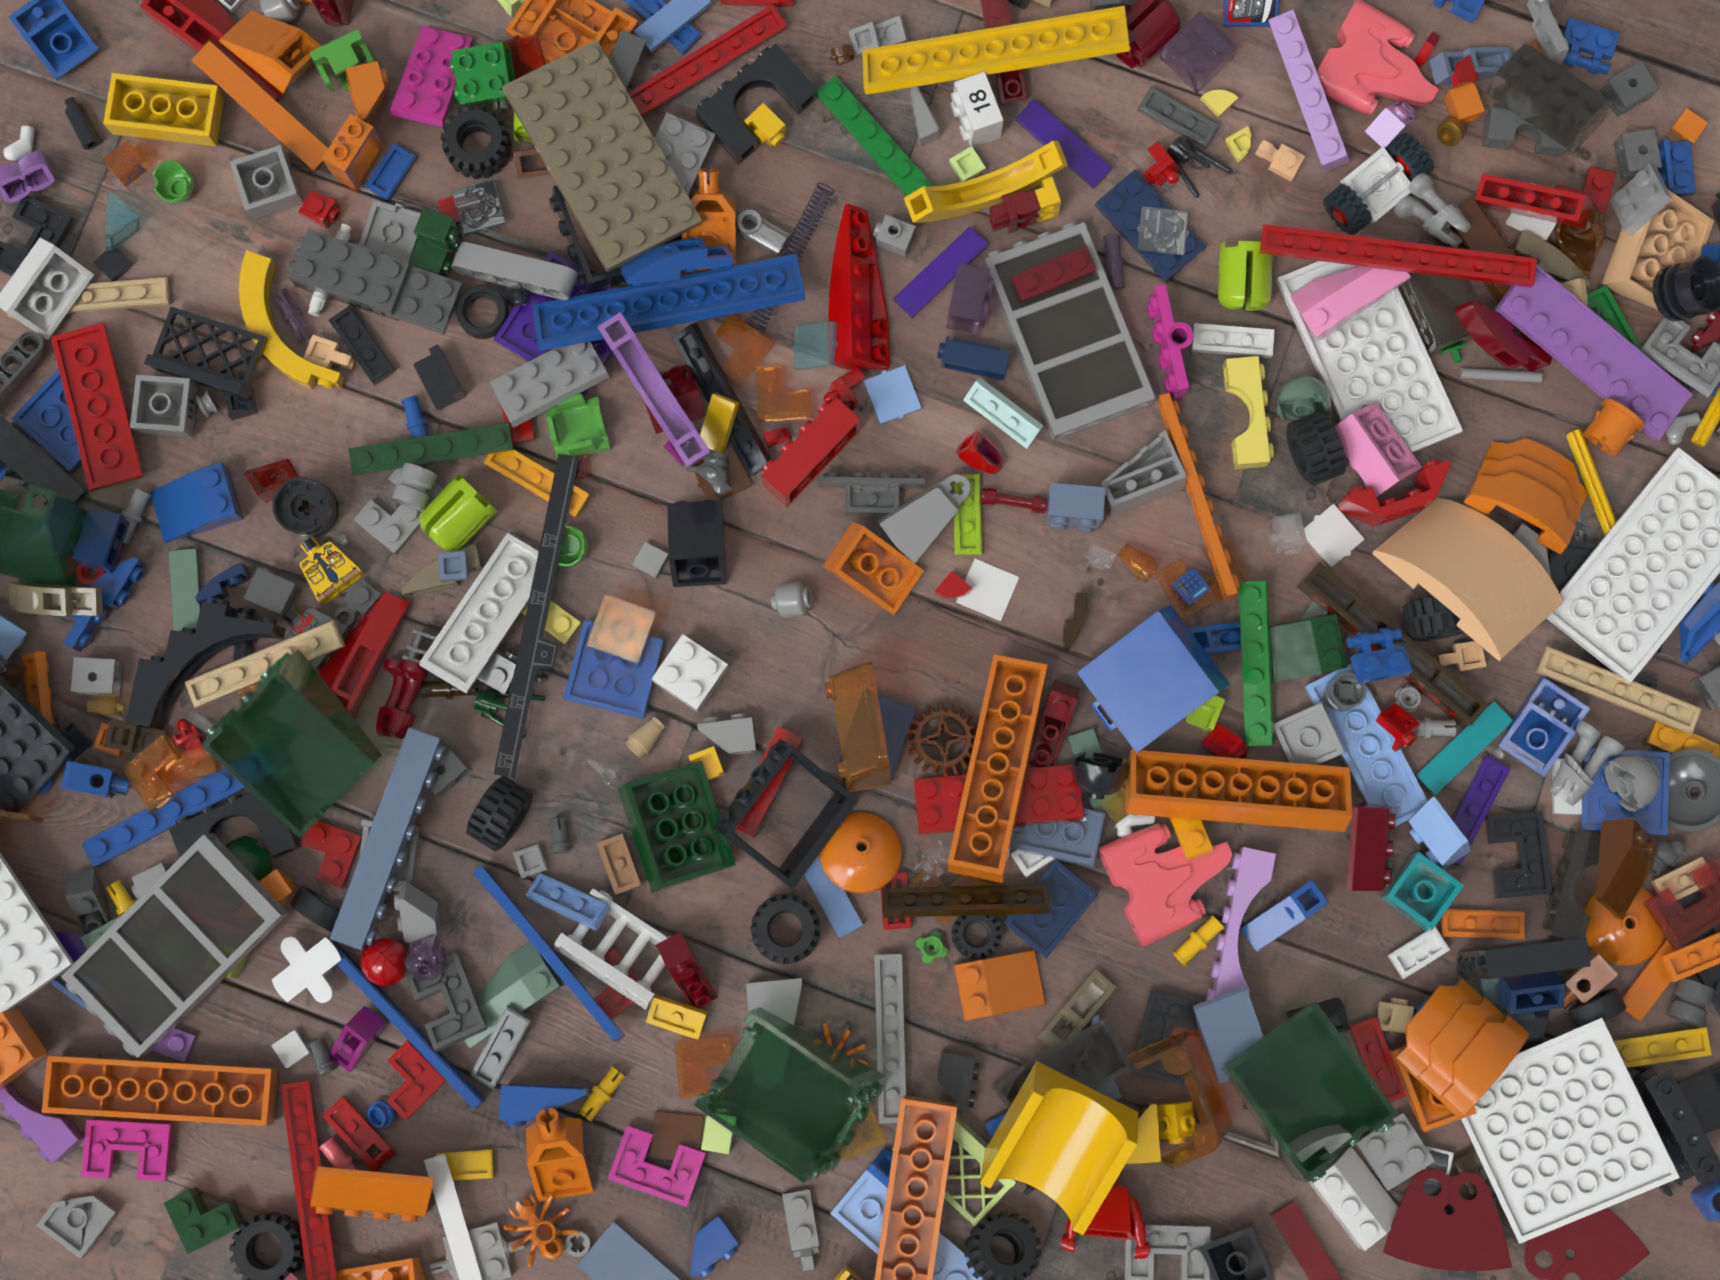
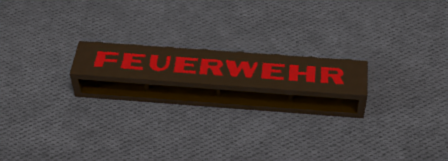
M1321 562L1313 566L1296 586L1324 611L1330 614H1337L1338 622L1354 636L1364 631L1369 634L1378 632L1381 628H1398ZM1401 631L1402 638L1393 640L1394 647L1405 646L1412 672L1409 675L1402 677L1450 718L1455 719L1456 723L1462 728L1472 726L1488 707V704ZM1380 643L1370 644L1372 651L1382 650Z

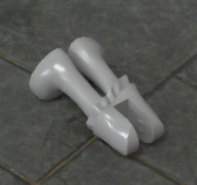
M1421 173L1409 185V191L1415 196L1409 195L1402 198L1396 204L1394 213L1403 219L1416 216L1424 222L1422 227L1430 235L1440 239L1448 246L1457 248L1462 239L1450 229V226L1453 225L1458 230L1467 233L1471 228V224L1459 208H1455L1452 204L1448 205L1437 194L1431 177L1426 173ZM1420 199L1425 200L1438 213L1436 215L1433 214Z
M1579 721L1576 726V731L1580 737L1579 742L1571 756L1565 753L1564 762L1561 761L1549 789V792L1557 796L1561 789L1564 788L1568 779L1576 783L1566 800L1572 806L1591 789L1590 786L1594 784L1592 779L1608 757L1619 756L1626 749L1616 740L1604 735L1584 769H1581L1580 765L1601 736L1597 729L1583 721Z

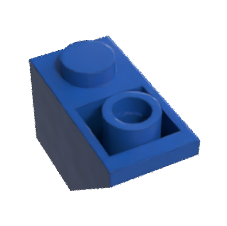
M720 1214L696 1232L690 1270L692 1278H695L697 1275H700L701 1278L705 1277L715 1269L714 1262L721 1257L726 1261L738 1251L735 1246L740 1241Z

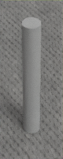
M1461 368L1460 378L1541 383L1542 372Z

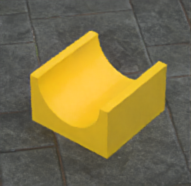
M1036 1061L985 1149L980 1184L991 1188L997 1180L1011 1179L1031 1185L1058 1203L1071 1220L1073 1231L1083 1235L1138 1144V1112Z

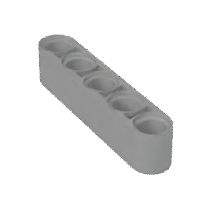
M467 242L460 243L451 265L453 271L466 277L507 287L522 288L527 292L560 300H569L578 277V273L567 266Z

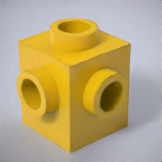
M1174 1102L1157 1105L1159 1139H1168V1144L1185 1143V1137L1196 1136L1192 1102Z

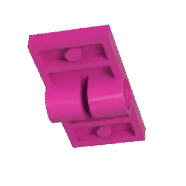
M421 26L390 108L391 115L443 127L452 101L457 100L454 94V86L457 85L456 77L450 68L451 51L472 47L473 37Z
M1166 284L1154 287L1152 294L1149 296V302L1146 303L1148 318H1153L1155 328H1152V337L1155 344L1159 343L1161 353L1158 354V363L1160 369H1164L1166 379L1163 380L1165 393H1170L1172 401H1181L1189 389L1182 358L1185 356L1193 340V330L1184 322L1174 323Z

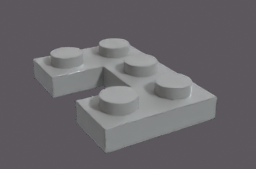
M1663 318L1640 351L1653 362L1706 397H1709L1720 381V345L1713 342L1701 359L1679 345L1691 326L1684 321L1672 322Z
M402 468L396 469L388 478L395 485L403 483L400 479ZM436 482L431 490L426 491L430 497L427 505L443 490ZM370 499L353 520L397 555L419 529L420 523L418 518L422 511L400 505L392 515H389Z
M1145 1224L1147 1233L1145 1241L1149 1242L1150 1253L1145 1259H1135L1137 1242L1134 1238L1133 1240H1125L1124 1280H1153L1154 1254L1181 1255L1180 1280H1210V1270L1200 1248L1201 1245L1210 1241V1226Z

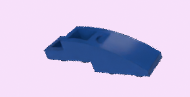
M701 237L690 238L664 244L649 250L621 267V273L627 284L641 286L649 282L667 284L680 280L681 270L695 272L698 269L704 268L721 270L724 267L733 266V255L727 245L706 247Z
M133 557L115 566L112 574L106 572L98 578L90 587H102L103 615H70L77 619L63 644L81 652L82 648H86L93 638L92 632L96 625H100L105 619L107 607L110 606L118 611L120 606L123 607L130 598L129 591L134 583H138L143 577L145 571L143 568L146 564Z

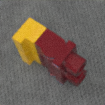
M1053 177L1042 180L1040 189L1028 193L1024 191L1016 192L1012 197L1010 193L1002 195L1001 203L989 207V221L993 232L1007 228L1010 234L1016 232L1017 228H1024L1058 217L1061 200Z

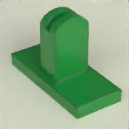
M1466 343L1440 353L1443 355L1451 352L1453 361L1457 364L1461 362L1458 349L1465 347Z

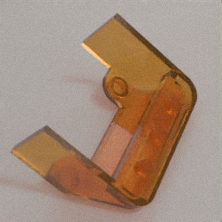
M872 662L861 663L829 676V682L824 683L827 699L832 698L842 753L843 761L837 762L840 779H846L848 792L891 786L889 758Z
M1188 1030L1176 1033L1120 1058L1121 1064L1137 1070L1161 1059L1167 1072L1174 1075L1183 1074L1201 1125L1193 1131L1191 1142L1161 1155V1162L1158 1163L1174 1170L1214 1152L1230 1131L1232 1124L1202 1039L1197 1033Z

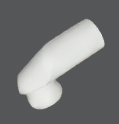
M21 127L20 139L5 147L3 151L6 159L18 161L26 154L32 152L35 132L33 127Z
M1128 814L1116 822L1117 835L1123 837L1132 833L1131 826L1153 824L1155 816Z

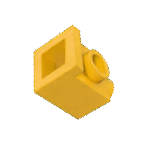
M764 103L744 120L745 127L750 132L754 130L752 134L762 144L766 142L770 147L774 146L776 148L786 137V125Z

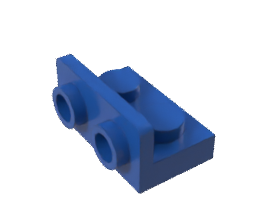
M1668 138L1662 139L1658 143L1662 168H1658V171L1667 189L1677 196H1693L1696 193L1690 141L1669 143Z

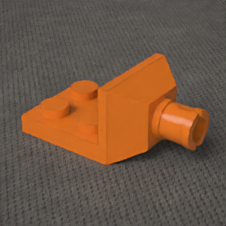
M708 169L698 170L699 188L695 190L689 199L702 219V224L683 233L682 240L701 237L706 247L727 245L733 255V266L737 265V203L724 189H720V170L711 169L710 181H708ZM704 268V269H698V270H713V269Z
M549 1108L550 1117H547L546 1110L542 1109L536 1115L537 1122L526 1128L527 1166L538 1202L546 1201L551 1193L554 1194L553 1199L594 1193L593 1181L584 1153L582 1119L559 1118L558 1112L553 1108Z

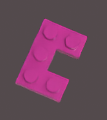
M86 1120L81 1177L112 1178L114 1150L139 1151L137 1180L168 1181L173 1124Z
M627 1125L608 1179L687 1207L706 1152L680 1143L671 1169L645 1161L654 1134Z

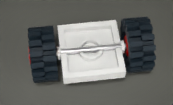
M1407 133L1400 135L1386 148H1379L1340 180L1342 185L1338 186L1323 199V205L1326 207V212L1330 214L1331 220L1334 219L1335 224L1338 227L1340 226L1341 230L1347 232L1348 235H1355L1370 222H1376L1402 198L1411 193L1409 185L1416 176L1421 173L1428 175L1433 171V160L1429 158V152H1425V147L1419 144V140H1414L1413 136Z

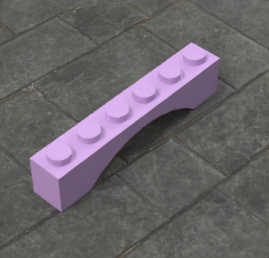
M1294 10L1269 19V24L1324 171L1327 172L1350 163Z
M1246 847L1239 848V853L1234 852L1231 868L1235 869L1234 879H1229L1226 895L1230 896L1228 907L1224 906L1221 922L1225 923V929L1223 934L1219 933L1217 938L1216 950H1220L1218 961H1214L1212 965L1211 977L1215 979L1213 989L1209 988L1207 991L1206 1001L1246 986L1250 995V989L1243 977L1239 964L1238 934L1243 915L1250 902L1271 881L1276 856L1274 853Z

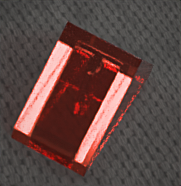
M289 459L250 469L244 473L257 496L265 503L273 500L276 490L285 481L299 477Z

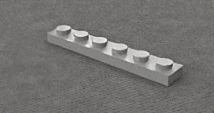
M902 954L874 955L879 1124L898 1122L902 1095L906 1096Z

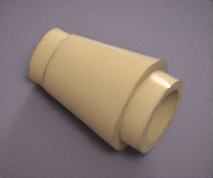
M652 717L651 720L628 735L629 739L625 744L634 754L642 758L644 754H649L665 726L657 718Z

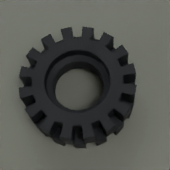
M994 915L959 916L952 928V942L957 951L965 957L971 959L986 958L997 950L1001 942L1002 930L1000 923ZM979 923L986 928L987 939L983 944L973 945L967 940L966 930L971 924Z

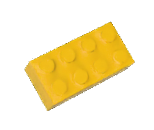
M112 73L103 124L113 135L217 147L225 96L217 85Z

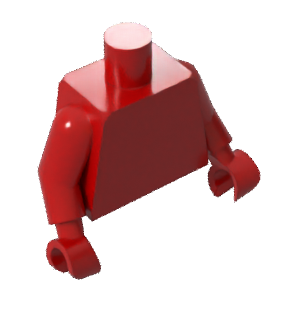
M1119 1174L1083 1235L1133 1240L1134 1238L1137 1242L1135 1259H1145L1150 1253L1149 1242L1145 1241L1147 1233L1139 1200L1134 1196H1130L1129 1188L1119 1187ZM1068 1217L1065 1228L1067 1234L1064 1233L1062 1236L1061 1247L1066 1251L1074 1252V1236L1077 1232L1073 1231L1071 1220Z

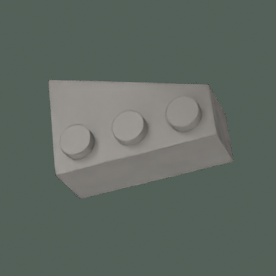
M1164 430L1152 443L1143 447L1129 462H1125L1101 482L1100 487L1106 488L1104 504L1110 517H1113L1185 488L1187 475L1166 430Z

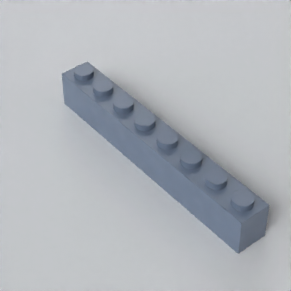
M408 728L330 939L359 950H365L367 946H372L377 936V930H374L377 920H382L387 909V904L384 903L387 893L391 894L397 882V878L394 877L398 866L401 867L406 858L407 851H404L407 840H412L416 831V825H414L416 815L423 812L426 804V799L423 798L427 788H431L436 777V773L433 772L436 762H441L446 749L443 746L444 740Z

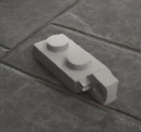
M1528 0L1527 7L1534 20L1532 27L1552 67L1560 66L1569 50V45L1559 29L1558 20L1553 16L1547 0Z
M810 1189L784 1193L782 1197L791 1250L794 1257L801 1256L803 1271L815 1269L813 1254L819 1253V1239Z

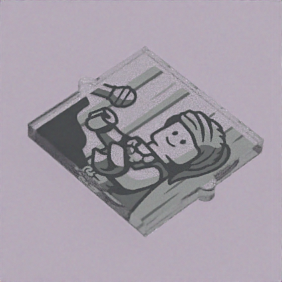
M1142 206L1140 225L1137 226V231L1139 232L1137 250L1184 255L1186 237L1189 235L1187 230L1188 211Z

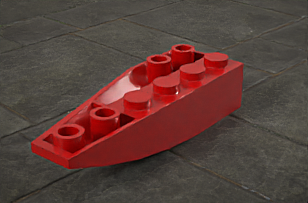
M144 0L141 3V9L150 20L196 53L210 41L276 102L283 93L219 42L236 23L216 1Z
M848 203L844 205L837 234L829 287V365L846 370H853L856 367L859 370L889 369V316L868 211Z
M386 591L344 640L345 647L336 650L312 679L289 728L340 750L411 604L410 602Z

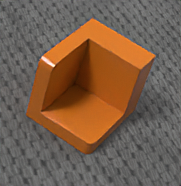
M1474 83L1451 89L1444 97V103L1450 118L1459 120L1463 125L1479 120L1485 112Z

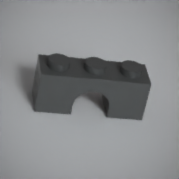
M1507 106L1491 107L1485 115L1482 147L1508 150L1515 140V133L1526 132L1534 139V154L1561 157L1568 147L1571 118H1565L1558 113L1536 114V111L1530 109L1515 111L1510 110Z

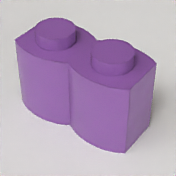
M43 151L28 153L18 162H10L0 166V194L5 202L21 200L30 191L45 189L55 181L52 166Z

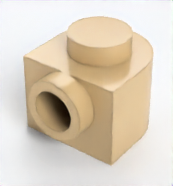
M1391 998V1003L1379 1001L1377 1019L1380 1028L1384 1031L1405 1033V1026L1413 1018L1414 1007L1408 1006V1000Z

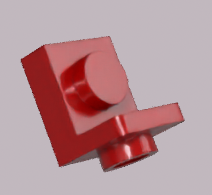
M311 189L298 213L329 229L331 223L334 224L338 220L341 206L335 198L330 197L329 199Z
M1397 703L1381 712L1376 719V722L1395 738L1391 748L1395 752L1403 747L1409 748L1418 737L1416 732L1420 723Z
M1220 723L1216 725L1201 743L1206 750L1216 757L1246 759L1249 751L1242 739Z

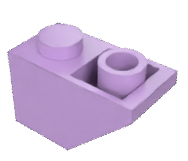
M1397 101L1386 107L1365 132L1381 147L1386 148L1418 118L1414 115L1415 110L1408 103Z

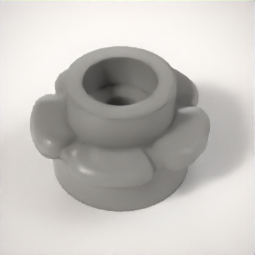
M1413 686L1401 687L1395 693V703L1406 710V712L1415 711L1418 708L1417 706L1421 704V694ZM1407 696L1410 697V701H1406L1405 698Z

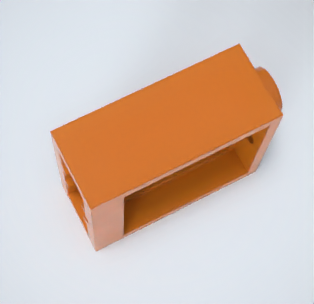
M350 113L322 159L336 180L358 191L385 147L372 125ZM344 137L345 141L340 142V138Z

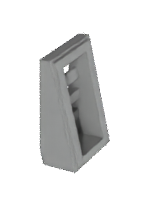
M911 87L910 99L920 145L924 146L939 139L940 128L919 87Z

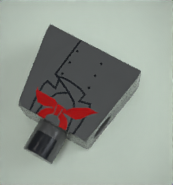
M311 607L303 615L294 608H290L282 618V621L292 627L286 636L287 639L331 621H336L343 641L353 631L343 623ZM335 651L311 660L309 663L320 671Z

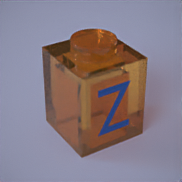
M128 139L102 159L125 187L151 168L145 161L149 156L139 144L133 147Z

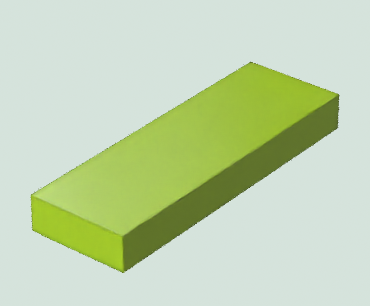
M962 474L970 483V492L953 516L955 556L982 555L980 474ZM952 481L953 492L961 493L962 489L960 486L963 483L961 481L959 483Z

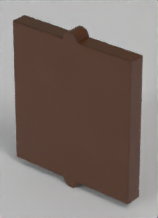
M733 447L727 448L723 453L728 455V466L726 469L729 473L728 483L732 487L731 491H728L725 495H719L714 492L712 486L701 475L695 473L699 482L697 484L698 488H702L707 500H723L752 486ZM704 459L697 462L692 467L699 466L700 464L704 463Z
M655 1111L653 1132H651L654 1135L651 1143L650 1158L674 1160L680 1143L700 1150L701 1142L703 1141L702 1127L704 1116Z

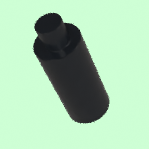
M74 97L66 99L64 101L67 106L65 114L83 149L90 150L100 145L101 139L83 104L77 103Z

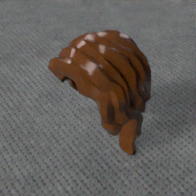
M1595 203L1592 205L1585 229L1557 223L1554 232L1557 245L1568 258L1577 261L1579 269L1585 276L1591 274L1594 260L1598 251L1604 245L1603 242L1606 234L1605 215L1599 212Z

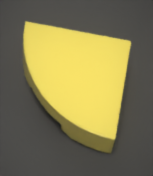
M1212 90L1202 95L1200 100L1219 118L1237 102L1239 97L1226 90Z
M1249 126L1225 138L1224 141L1237 163L1246 157L1251 147L1252 134Z

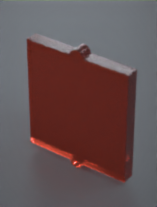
M537 34L523 37L516 35L512 39L498 41L505 42L511 46L515 79L546 65Z

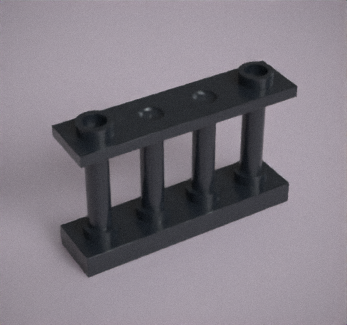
M1649 1067L1632 1076L1631 1078L1680 1179L1685 1181L1695 1176L1699 1185H1704L1719 1177L1720 1160L1671 1070L1667 1069L1657 1075L1654 1069Z

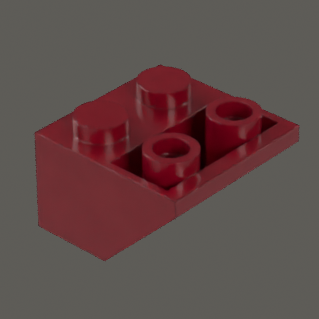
M687 364L674 366L669 371L660 373L662 379L691 422L706 417L698 389ZM646 405L655 433L664 432Z

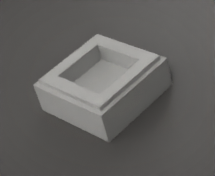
M644 542L632 566L657 579L668 559V553Z
M539 843L513 852L521 879L548 870Z

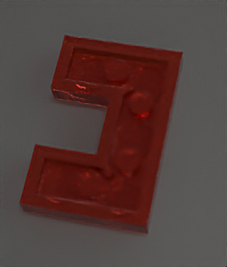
M1715 858L1710 859L1689 873L1704 898L1684 910L1670 888H1665L1643 902L1674 950L1682 948L1720 923V865Z

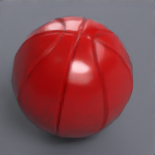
M393 938L377 939L372 946H367L362 953V972L370 982L378 986L386 987L397 984L409 971V952L400 941Z

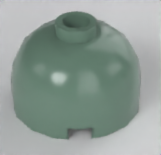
M1308 375L1295 377L1287 381L1279 391L1277 414L1284 421L1286 417L1295 421L1318 411H1321L1328 417L1331 414L1330 392L1323 382Z

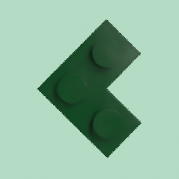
M423 207L414 229V234L418 241L409 263L413 267L443 277L445 275L448 276L452 270L451 265L453 261L451 259L453 254L458 250L460 243L463 241L462 234L454 218Z
M197 1187L189 1189L163 1203L187 1254L195 1252L232 1233L245 1222L235 1199L208 1211Z

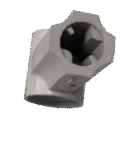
M745 210L738 217L737 232L740 237L745 240H752L774 254L779 255L790 236L789 233L764 220L754 210ZM747 220H751L756 224V227L748 230L742 224Z

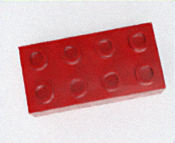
M837 397L832 402L827 400L818 410L820 415L813 422L808 420L800 428L799 432L801 434L795 441L790 439L781 448L782 454L777 460L771 459L762 468V472H764L761 475L763 486L786 508L860 431V418Z

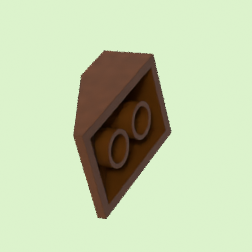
M1635 819L1602 821L1596 899L1617 919L1624 918L1654 865V855H1657L1658 851L1656 840Z

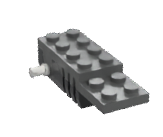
M341 224L336 237L308 229L305 237L298 238V249L295 250L293 254L294 259L289 262L287 271L291 274L289 279L296 287L314 293L309 305V314L319 317L326 298H330L357 308H363V310L375 312L378 315L395 321L402 320L445 335L463 288L461 282L413 267L409 262L349 243L348 240L352 227L346 224Z

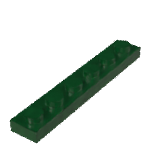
M510 423L348 448L352 474L356 476L403 468L404 463L419 466L513 451L514 445Z

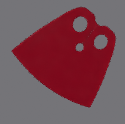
M1428 1168L1421 1170L1410 1183L1397 1210L1383 1253L1406 1262L1442 1270L1471 1272L1512 1268L1504 1230L1492 1195L1484 1180L1474 1173L1461 1172L1456 1176H1449L1438 1169ZM1433 1178L1439 1181L1441 1192L1436 1196L1427 1195L1423 1190V1184L1426 1180ZM1469 1182L1475 1185L1477 1196L1474 1199L1465 1200L1460 1196L1459 1187L1463 1183ZM1449 1201L1450 1205L1454 1207V1213L1451 1215L1446 1214L1444 1211L1445 1206L1449 1205Z
M1605 1208L1527 1240L1524 1260L1526 1269L1540 1280H1563L1569 1273L1577 1274L1581 1280H1617L1650 1253L1629 1227L1608 1208ZM1568 1249L1575 1252L1573 1259L1566 1258L1565 1253ZM1540 1251H1547L1552 1255L1553 1263L1547 1269H1541L1536 1265L1535 1257Z

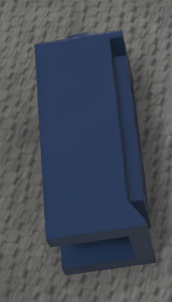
M948 335L945 343L940 342L937 358L942 359L941 368L1003 381L1010 349L1000 351L1001 348L957 338H953L952 341L949 340L950 336Z

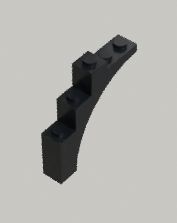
M213 599V603L202 602L196 629L182 627V631H170L165 658L151 655L150 660L139 658L125 723L163 730L169 710L178 692L189 677L208 659L222 650L244 641L262 638L284 639L286 628L277 625V620L272 618L260 617V621L252 620V616L241 614L239 610L230 607L229 601Z

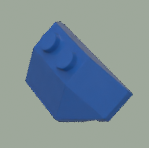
M1720 582L1717 585L1711 583L1702 594L1704 598L1696 605L1694 604L1680 621V654L1682 662L1686 665L1720 633Z

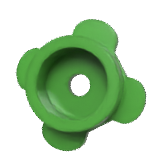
M932 932L929 937L918 938L916 941V947L921 950L924 963L929 964L933 959L937 957L943 958L947 955V948L943 946L939 932ZM930 945L934 946L933 950L929 949Z

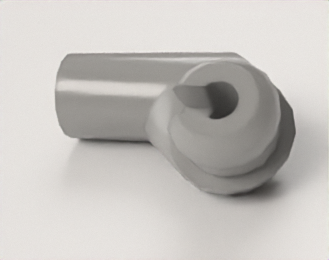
M1695 412L1676 417L1666 431L1668 442L1671 445L1681 444L1686 428L1700 424L1699 414Z

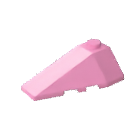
M1358 266L1313 280L1290 297L1315 337L1321 341L1409 280L1411 276L1408 272Z

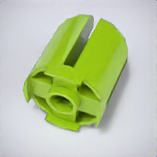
M1238 241L1236 247H1225V242L1220 244L1218 299L1221 305L1230 310L1239 311L1240 308H1243L1244 299L1245 311L1260 310L1271 301L1273 255L1260 254V242Z
M458 474L420 513L418 520L421 529L437 545L446 551L454 552L462 549L498 511Z

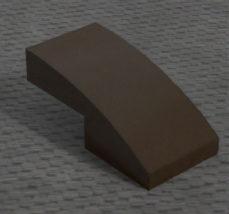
M1076 593L1074 596V620H1065L1063 623V650L1070 649L1081 629L1086 612L1087 593Z
M110 720L104 747L163 759L169 732Z

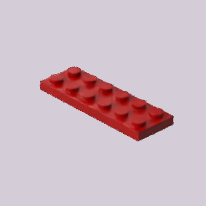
M102 322L52 336L51 341L88 489L93 492L144 478L133 429L130 428L131 421L106 324Z
M1072 765L1027 769L1015 826L1083 820L1081 789L1074 782ZM967 774L914 779L919 835L955 831Z

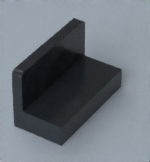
M437 344L428 349L431 355L414 363V368L435 408L440 411L465 398L466 395L444 353Z

